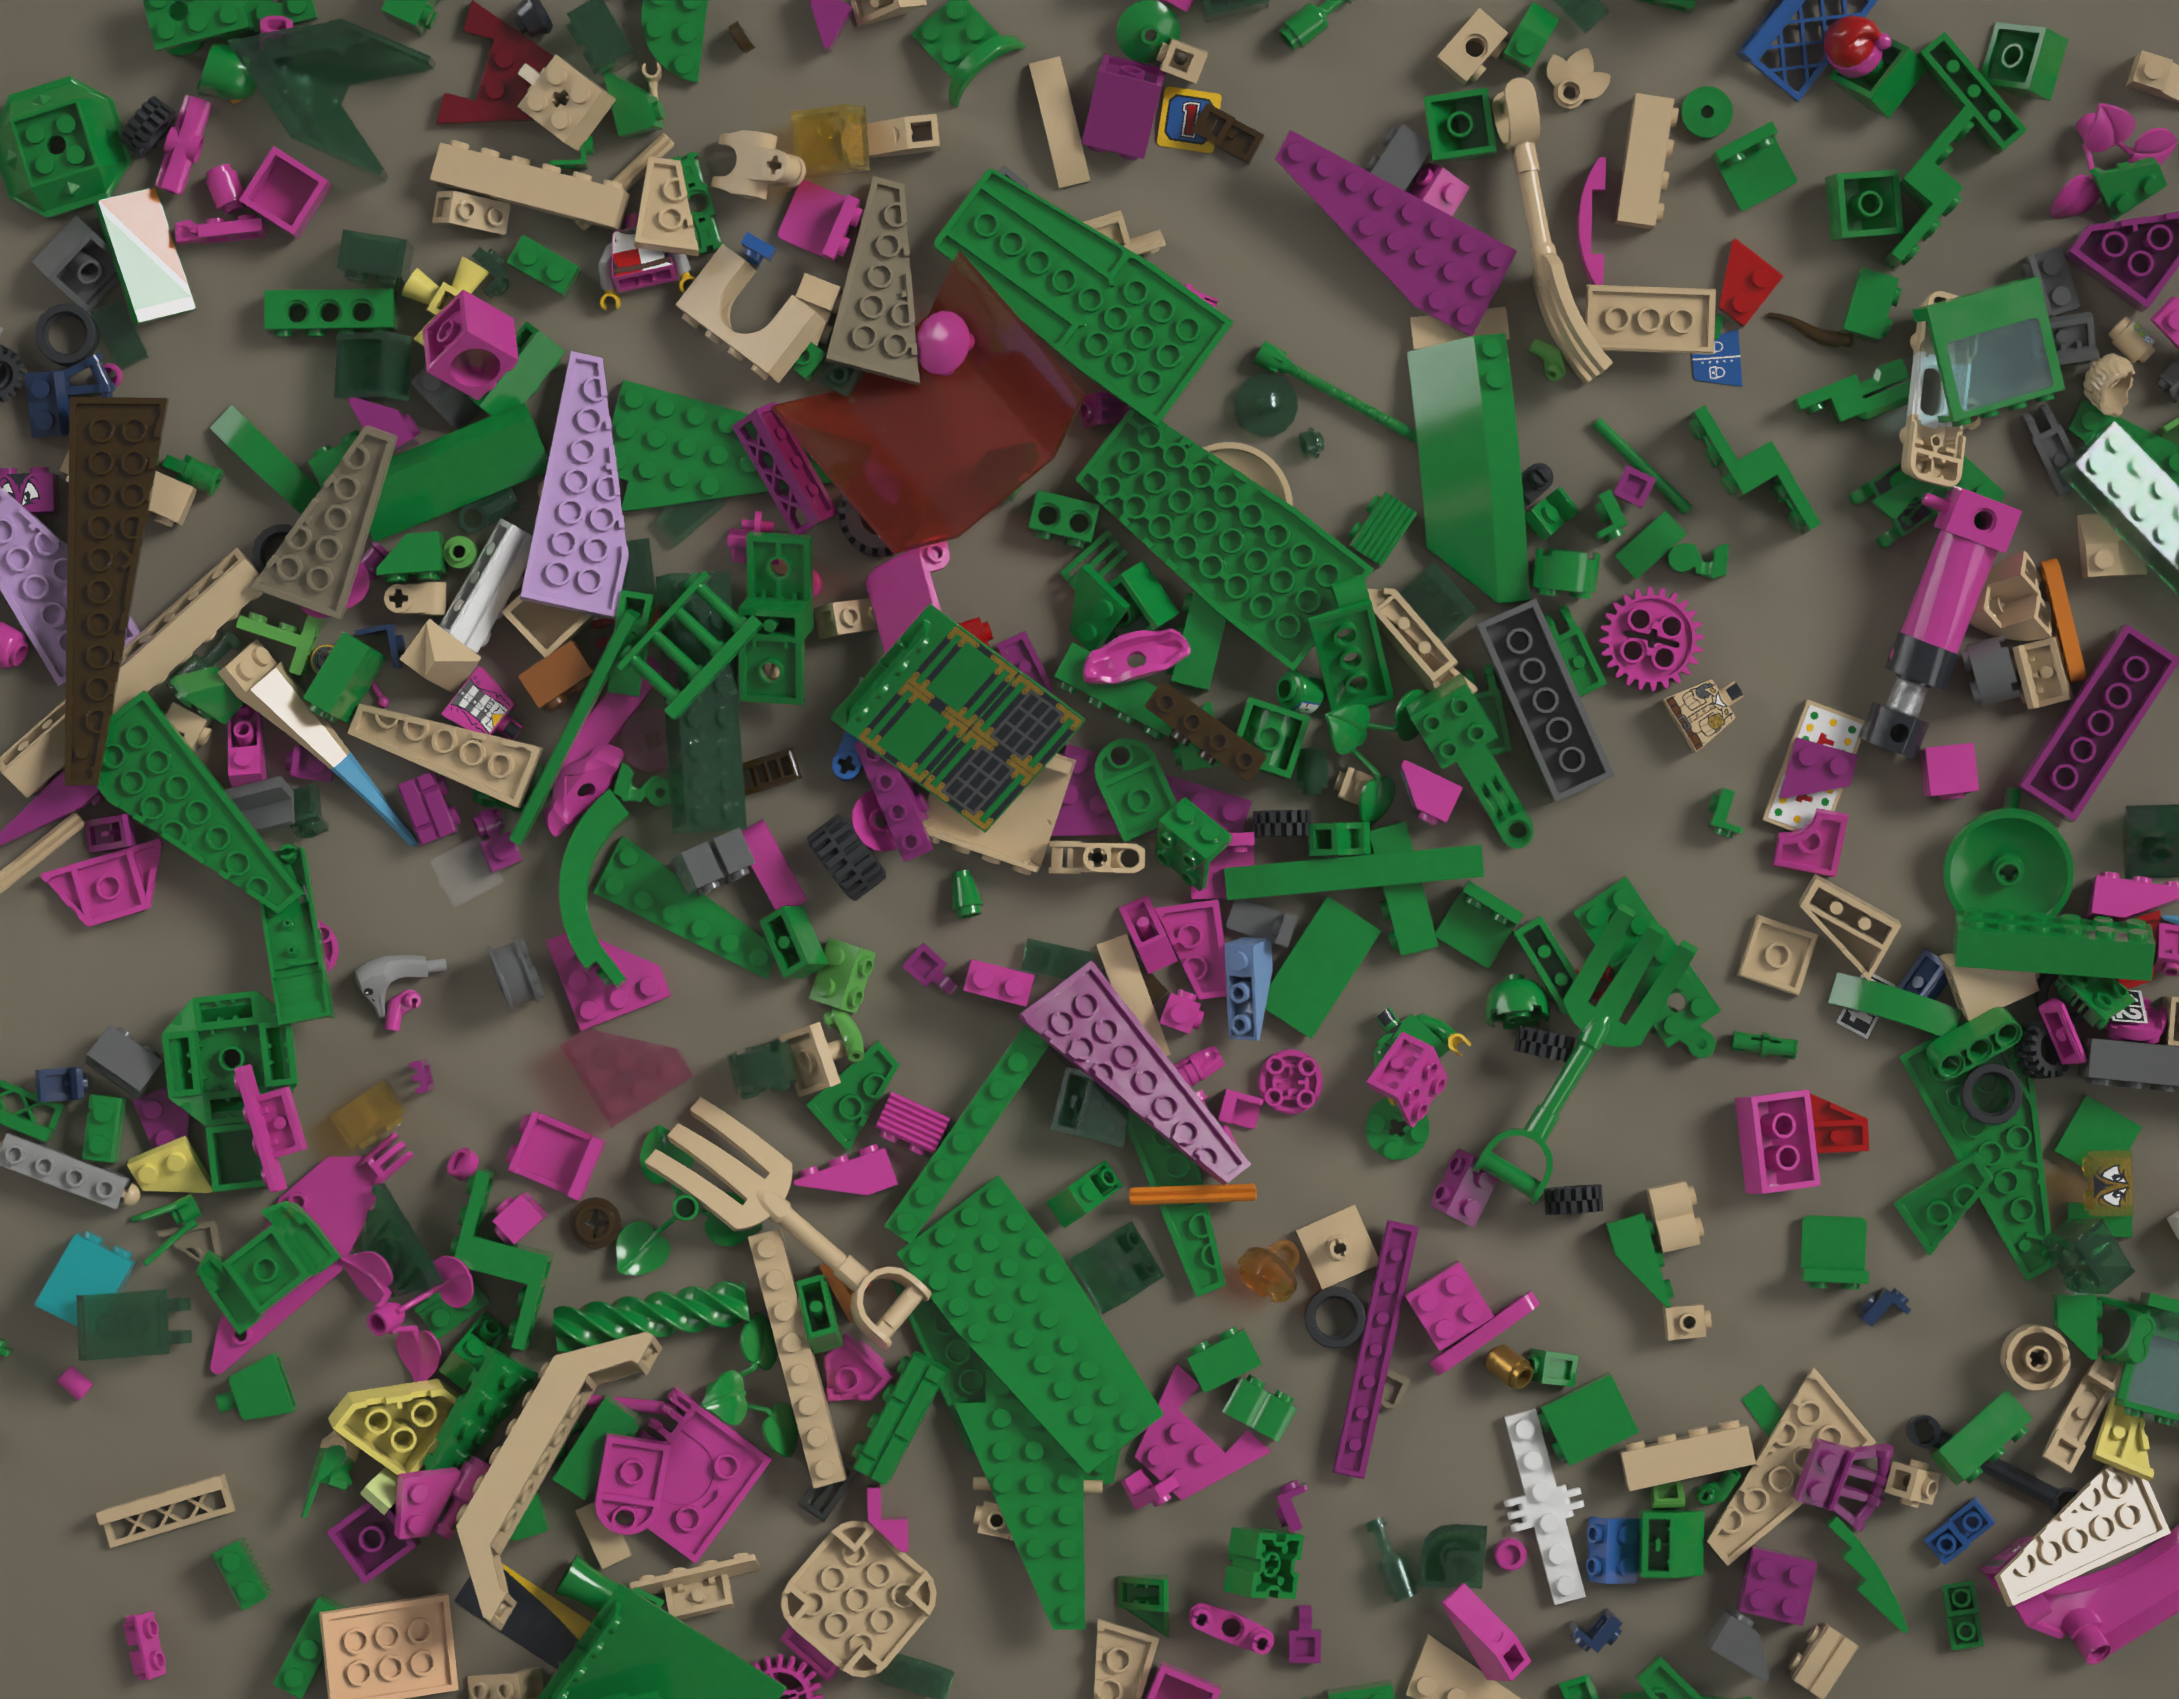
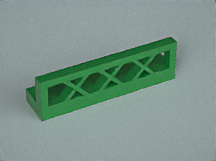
M0 1079V1087L8 1090L0 1093V1124L44 1142L51 1141L66 1105L57 1101L38 1102L30 1105L28 1098L37 1101V1093ZM13 1092L20 1094L26 1108L12 1112L7 1109L2 1097ZM44 1104L55 1109L49 1126L37 1122L32 1110L33 1108ZM28 1111L30 1118H27L20 1114Z

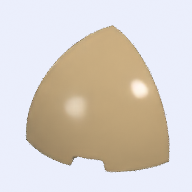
M2025 550L2007 557L1990 570L1970 620L1972 626L1993 636L2004 635L2005 639L2030 641L2051 637L2052 617L2050 604L2041 598L2039 583L2042 582V578Z

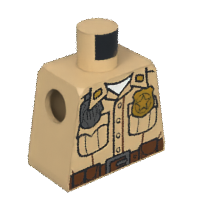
M1709 680L1661 700L1694 753L1704 747L1736 718L1729 706L1742 699L1744 695L1735 681L1719 690L1714 681Z

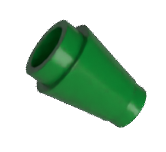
M961 870L953 872L951 874L952 912H956L957 919L981 915V907L984 904L971 876V871Z

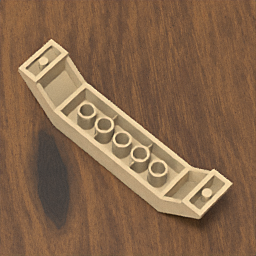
M644 1332L555 1355L551 1362L547 1361L539 1372L538 1379L540 1381L534 1391L530 1390L522 1402L524 1409L519 1418H514L507 1427L505 1435L508 1437L503 1446H498L492 1453L489 1460L491 1466L485 1476L481 1475L477 1479L473 1487V1492L475 1493L469 1504L465 1503L459 1510L456 1517L458 1521L456 1528L483 1618L496 1629L502 1630L517 1604L509 1595L500 1557L501 1553L597 1386L636 1373L648 1375L663 1349L654 1335Z

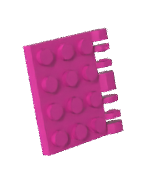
M674 1386L666 1397L684 1410L686 1414L683 1416L664 1401L659 1408L665 1415L678 1422L676 1428L671 1432L662 1422L650 1418L647 1422L652 1429L667 1439L665 1442H670L671 1444L660 1509L656 1519L648 1529L696 1564L773 1458L730 1426L721 1422L715 1415L703 1409L690 1396ZM644 1429L637 1436V1438L660 1441ZM623 1510L634 1518V1514L630 1510Z

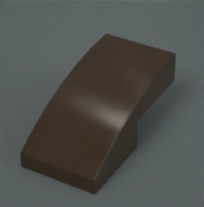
M1206 103L1192 129V133L1249 165L1265 137L1264 134L1237 121L1235 117Z

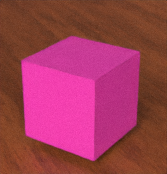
M1974 743L1919 749L1924 797L1939 796V800L1965 798V793L1979 791Z

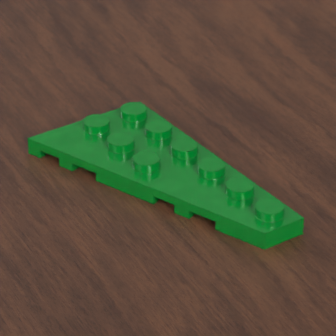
M486 1345L482 1353L486 1359L480 1370L473 1369L468 1379L471 1381V1386L467 1393L457 1398L436 1437L440 1443L434 1454L427 1453L422 1462L426 1466L424 1471L453 1467L460 1470L464 1461L468 1462L471 1456H474L483 1445L490 1441L493 1431L502 1420L511 1414L513 1406L522 1395L531 1389L533 1381L539 1374L530 1366Z

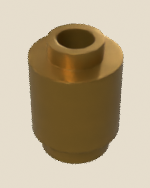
M1508 1345L1496 1346L1488 1352L1486 1356L1487 1371L1508 1387L1522 1389L1531 1381L1533 1368L1530 1367L1529 1361Z

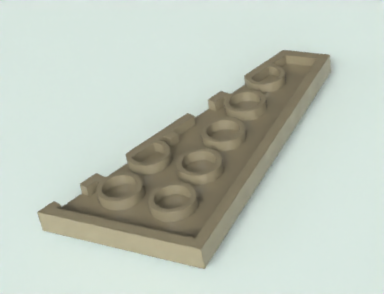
M369 425L363 428L343 456L339 465L323 484L324 486L316 497L312 499L250 588L339 620L344 617L397 442V435Z

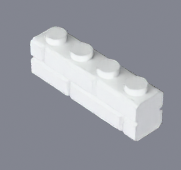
M500 518L439 625L476 653H478L480 647H484L491 637L490 630L496 619H500L504 615L502 611L507 607L506 602L512 591H516L522 584V574L526 569L532 535Z

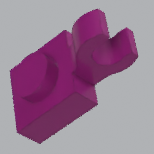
M924 942L902 966L926 988L932 982H935L951 996L959 987L942 972L948 963Z
M1298 1605V1629H1289V1663H1321V1629H1312L1311 1605Z

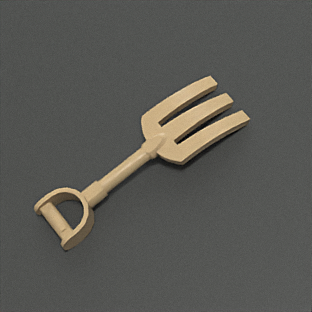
M1515 78L1506 85L1503 92L1498 93L1493 98L1491 103L1493 122L1500 145L1504 150H1511L1515 173L1519 179L1532 244L1531 253L1534 262L1532 283L1540 311L1555 344L1561 350L1566 362L1586 385L1605 371L1613 362L1596 342L1581 317L1571 294L1563 263L1557 256L1555 245L1551 242L1538 177L1540 168L1535 148L1540 139V115L1536 92L1529 80Z
M700 1097L690 1109L692 1116L733 1145L768 1176L765 1179L715 1144L679 1123L667 1135L669 1141L718 1177L739 1195L745 1203L741 1205L697 1173L656 1149L645 1161L647 1168L687 1195L694 1197L699 1204L733 1231L752 1228L766 1219L781 1225L834 1271L833 1275L853 1291L850 1311L854 1323L873 1343L882 1349L888 1350L892 1345L890 1338L921 1301L927 1302L930 1299L931 1291L914 1275L902 1268L887 1266L870 1272L851 1255H845L791 1208V1204L785 1199L792 1180V1163L750 1129ZM878 1279H889L904 1286V1291L880 1320L874 1324L866 1315L863 1305L864 1291L868 1284Z

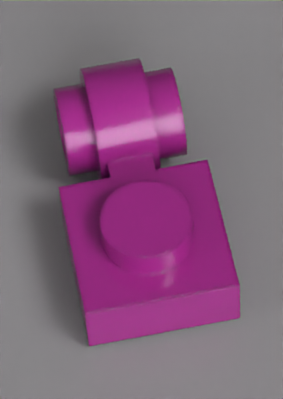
M489 808L477 813V817L473 818V824L479 836L485 834V837H488V840L481 842L479 847L490 873L493 874L521 863L522 858L516 844L510 841L509 838L511 832L508 831L501 835L498 833L499 829L504 827V822L498 809L491 810Z

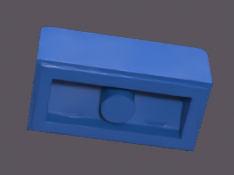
M1924 949L1897 988L1936 1001L1948 984L1940 958Z

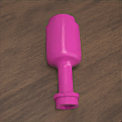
M471 1456L468 1462L464 1461L459 1470L461 1472L460 1478L451 1493L453 1502L441 1523H435V1527L432 1530L435 1534L446 1540H450L451 1536H454L455 1532L452 1528L457 1521L456 1517L459 1510L465 1503H470L475 1494L473 1487L477 1479L481 1475L485 1476L491 1465L474 1456Z

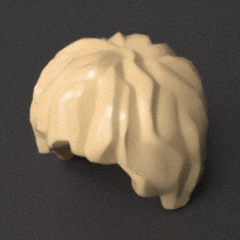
M2113 353L2099 358L2098 361H2094L2090 365L2083 383L2085 388L2084 394L2102 414L2118 417L2122 414V408L2129 402L2128 390L2133 385L2132 375L2135 374L2133 365L2126 358Z

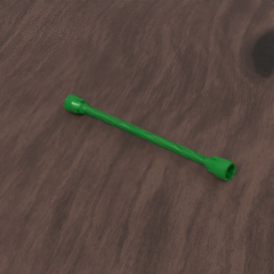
M1266 340L1263 342L1253 361L1254 364L1275 375L1277 371L1284 375L1285 373L1290 374V376L1293 375V378L1297 377V380L1304 381V384L1308 383V386L1311 385L1312 388L1315 387V390L1322 391L1323 394L1326 393V396L1330 395V398L1333 397L1334 400L1337 399V402L1340 401L1341 404L1348 405V408L1355 409L1359 414L1366 415L1367 418L1369 417L1374 422L1376 421V423L1384 425L1387 429L1391 428V431L1398 432V435L1402 434V437L1409 438V441L1413 440V443L1417 442L1416 429L1413 430L1409 425L1402 424L1398 419L1395 420L1394 417L1392 418V416L1384 414L1383 411L1381 412V410L1373 408L1370 404L1366 405V402L1359 401V398L1355 399V396L1348 395V392L1341 391V388L1337 389V386L1333 387V384L1330 385L1329 382L1326 383V380L1323 381L1322 378L1315 377V374L1308 373L1304 368L1297 367L1292 360L1285 357L1287 352Z

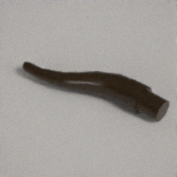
M1767 313V318L1779 320L1792 326L1805 337L1818 344L1835 348L1839 346H1852L1853 335L1821 329L1792 316Z

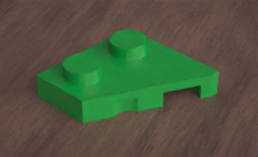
M2153 157L2139 159L2134 163H2118L2115 169L2102 171L2097 167L2090 170L2105 210L2113 220H2116L2168 186L2159 163Z

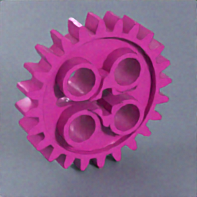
M1647 587L1645 596H1642L1639 589H1635L1633 600L1624 594L1622 596L1623 606L1615 602L1612 604L1616 614L1606 613L1604 615L1611 623L1610 625L1600 626V630L1608 633L1607 637L1598 640V643L1608 645V649L1600 654L1601 656H1611L1612 660L1608 662L1606 667L1617 666L1618 670L1614 677L1618 678L1625 674L1627 676L1626 686L1630 685L1633 680H1636L1638 690H1642L1645 683H1649V688L1653 692L1656 690L1657 682H1660L1664 689H1668V679L1671 678L1676 684H1679L1681 681L1678 673L1681 672L1689 676L1691 672L1686 665L1688 663L1692 665L1698 664L1697 659L1692 655L1693 653L1703 652L1701 647L1695 645V641L1704 638V635L1695 634V629L1700 627L1702 622L1692 623L1691 618L1697 613L1696 610L1686 612L1684 609L1688 601L1685 600L1680 604L1676 603V592L1669 598H1666L1665 588H1661L1658 594L1654 595L1652 587ZM1635 611H1641L1647 616V625L1642 629L1634 627L1631 623V615ZM1667 618L1676 620L1679 625L1678 633L1674 636L1665 634L1662 629V624ZM1627 630L1641 635H1648L1652 630L1655 632L1654 636L1656 638L1678 642L1679 647L1674 648L1661 643H1655L1650 648L1648 647L1647 640L1624 636L1623 632ZM1629 642L1637 644L1640 648V656L1636 660H1630L1624 655V646ZM1658 650H1666L1671 654L1672 661L1668 667H1661L1656 663L1655 655Z

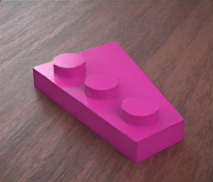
M1219 900L1155 908L1199 1000L1227 996L1225 941Z

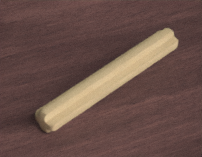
M662 133L612 181L623 184L622 189L627 192L646 174L648 156L662 158L674 147L673 141L666 134ZM574 220L576 225L583 231L591 226V224Z
M77 813L70 814L0 871V894L80 831L85 823L81 816Z

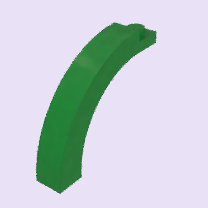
M608 789L586 811L568 842L560 871L559 900L563 924L578 960L586 972H589L598 965L600 969L596 973L607 987L613 984L618 990L627 983V979L599 943L593 931L588 912V885L595 860L611 835L630 819L627 810L613 792Z

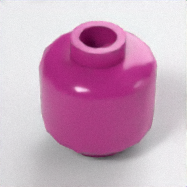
M0 622V668L10 669L14 666H19L25 660L29 646L26 636L22 631L5 622Z

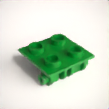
M2060 974L2058 976L2059 979L2054 983L2058 988L2056 992L2068 1003L2077 995L2070 1004L2072 1008L2081 1000L2084 1002L2077 1010L2078 1014H2081L2089 1007L2082 1017L2092 1028L2097 1027L2099 1030H2102L2109 1023L2108 1020L2136 1001L2129 994L2126 987L2118 983L2114 978Z

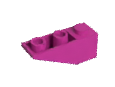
M246 703L228 721V777L232 788L267 779L263 717Z
M2100 872V875H2096L2090 880L2086 918L2094 919L2097 916L2112 918L2115 922H2122L2179 902V882L2165 881L2164 885L2151 883L2152 879L2147 877L2134 876L2132 880L2120 879V874Z
M877 1144L860 1149L861 1156L849 1160L846 1154L829 1160L830 1167L818 1171L816 1165L798 1172L800 1178L794 1180V1184L797 1186L861 1195L873 1194L898 1185L899 1182L886 1147L879 1149Z
M1461 1583L1441 1603L1487 1680L1512 1682L1531 1662L1517 1636L1465 1583Z

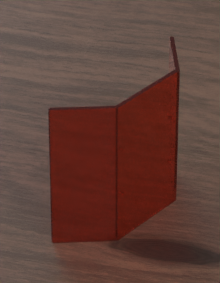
M961 251L957 253L928 316L915 326V335L917 337L922 323L932 314L948 311L954 312L963 318L968 326L969 333L974 336L975 343L974 347L968 351L963 363L955 369L953 374L949 376L932 374L924 369L917 359L920 379L919 386L860 371L837 391L779 403L770 407L893 554L956 539L970 529L1056 457L1086 396L1083 390Z

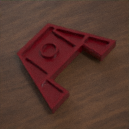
M472 0L463 31L493 40L476 101L445 92L436 124L535 121L517 107L532 85L521 77L518 72L526 63L540 73L544 67H547L554 56Z

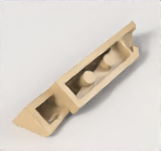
M1368 589L1377 627L1429 692L1460 674L1454 668L1458 661L1396 589ZM1465 678L1472 692L1475 694L1478 691L1477 687L1474 684H1472L1467 678Z

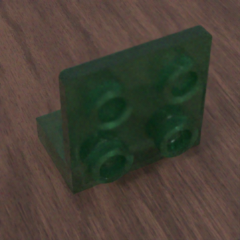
M1434 562L1400 593L1441 642L1478 610Z

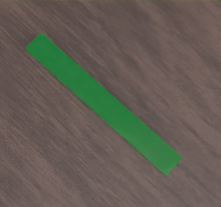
M632 609L623 613L509 837L510 841L521 845L526 840L618 660L617 657L622 652L641 615L640 613Z
M1482 844L1224 868L1227 900L1485 877Z

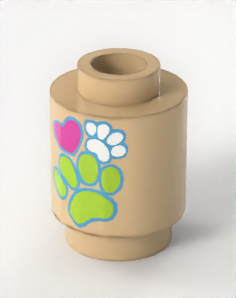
M2127 316L2121 319L2108 333L2113 339L2111 343L2132 363H2135L2137 360L2144 363L2156 350L2152 346L2156 340L2134 319L2131 321Z

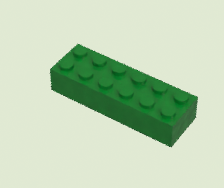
M1965 907L1963 910H1956L1952 949L1955 967L2152 981L2155 940L2151 924H2146L2144 920L2140 919L2115 922L2112 918L2097 916L2094 917V920L2081 919L2080 916L2074 914H2063L2060 918L2048 917V914L2043 912H2030L2028 915H2019L2008 909L1996 910V913L1983 912L1982 909L1977 907Z

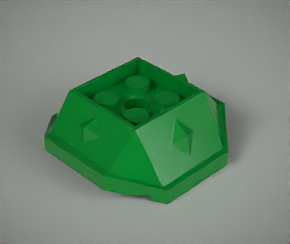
M72 76L8 95L0 113V172L9 199L51 219L93 206L98 200L113 197L123 177L134 162L130 149L119 141L120 135L124 131L115 100ZM57 139H64L66 142L65 150L61 154H53L51 151L52 143Z
M260 991L194 997L162 1033L168 1098L206 1127L246 1122L243 1115V1107L245 1106L243 1098L236 1090L234 1084L235 1068L230 1067L225 1060L227 1052L231 1049L237 1050L241 1055V1062L237 1067L249 1064L252 1066L260 1095L289 1086L291 1093H293L299 1085L293 1024L280 1027L278 1025L275 1004Z

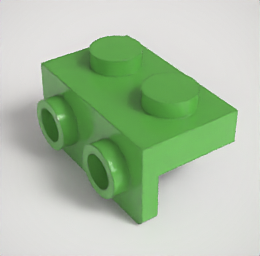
M829 937L824 951L828 965L818 970L809 999L841 1010L857 1013L864 998V989L868 977L874 968L876 953Z

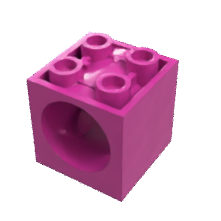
M462 290L423 329L427 372L476 400H479L487 391H491L496 386L497 381L507 371L513 370L519 361L514 318L465 290Z

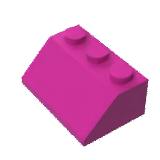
M1810 1090L1735 1097L1746 1194H1765L1821 1186Z

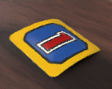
M1166 87L1164 90L1157 144L1162 147L1212 153L1214 145L1192 133V129L1206 103L1220 109L1221 95L1185 88Z

